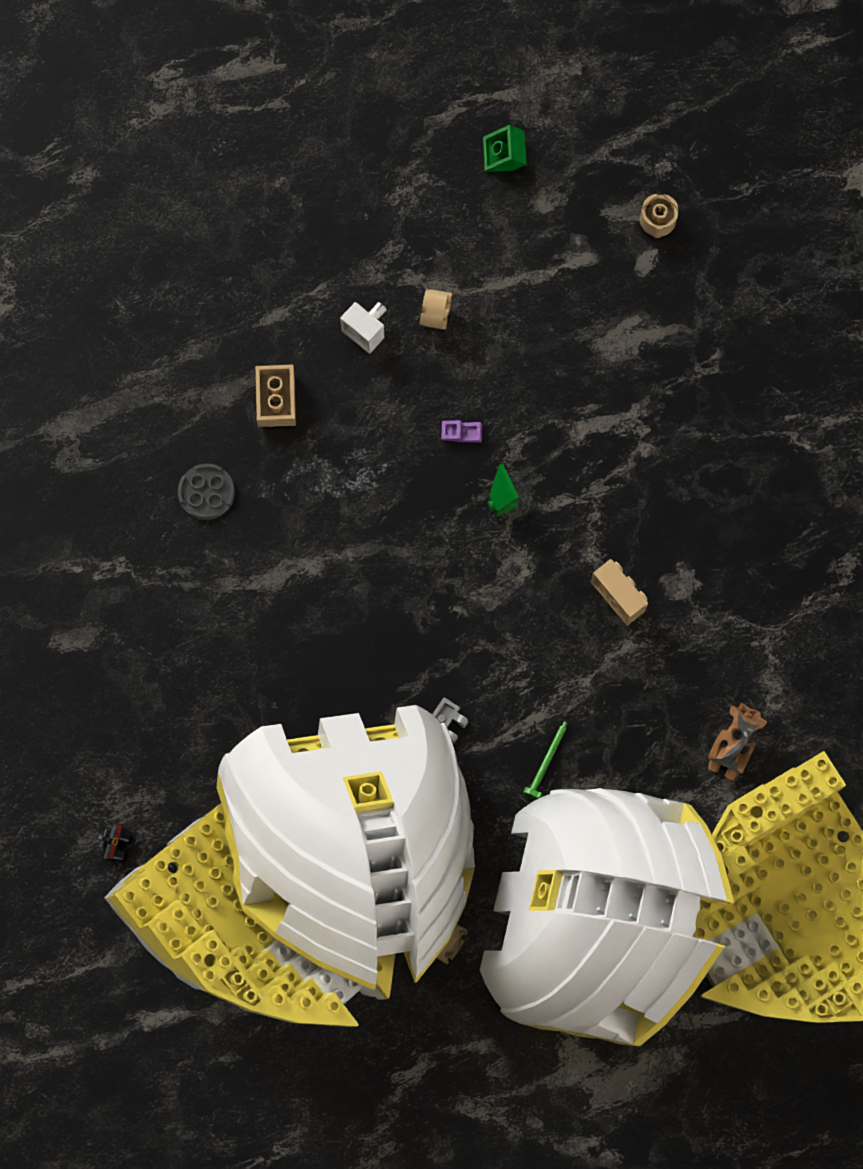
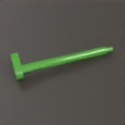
M566 722L560 726L531 787H526L523 792L524 795L533 800L543 797L542 793L536 790L566 731Z

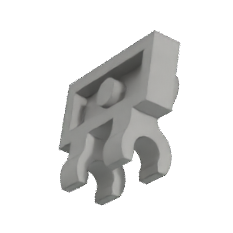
M443 698L432 715L440 723L445 724L452 744H454L458 739V735L448 730V727L452 721H455L459 726L465 728L468 724V719L458 713L460 711L459 706Z

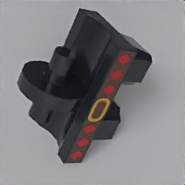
M114 824L110 838V830L105 829L103 836L97 835L96 839L101 841L100 849L105 850L107 844L103 859L123 860L126 850L117 847L119 840L128 842L131 832L124 829L121 824Z

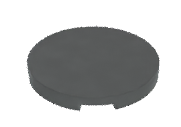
M214 464L194 466V468L182 476L178 485V498L182 508L190 516L201 520H211L222 516L229 510L235 497L233 480L225 470Z

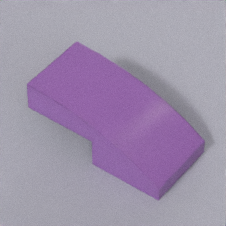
M461 420L442 421L441 439L453 442L481 443L482 424L481 422L462 423Z

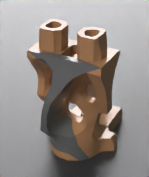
M743 703L740 704L739 708L731 706L730 714L734 717L732 724L727 731L721 730L708 756V759H710L708 769L718 773L720 766L723 765L728 768L725 777L733 781L739 773H743L755 748L756 742L748 741L755 730L763 728L767 721L761 718L759 711L753 710ZM735 731H740L742 734L741 739L737 740L734 738ZM722 740H727L728 744L726 747L721 746ZM744 746H747V752L745 754H741L740 751L742 750V748Z

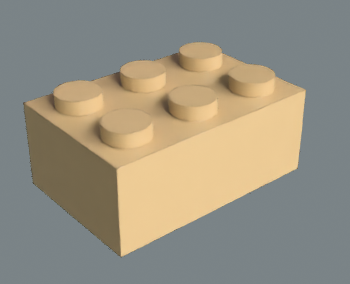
M255 366L258 427L296 426L294 366Z
M610 559L593 572L591 583L627 626L645 612L648 599L642 591L638 592L634 587V581L629 576L626 577L623 574L620 564L618 562L614 563Z

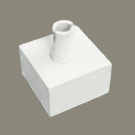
M354 302L340 318L341 330L370 354L384 339V325L378 319L387 310L378 302L368 313L359 304Z

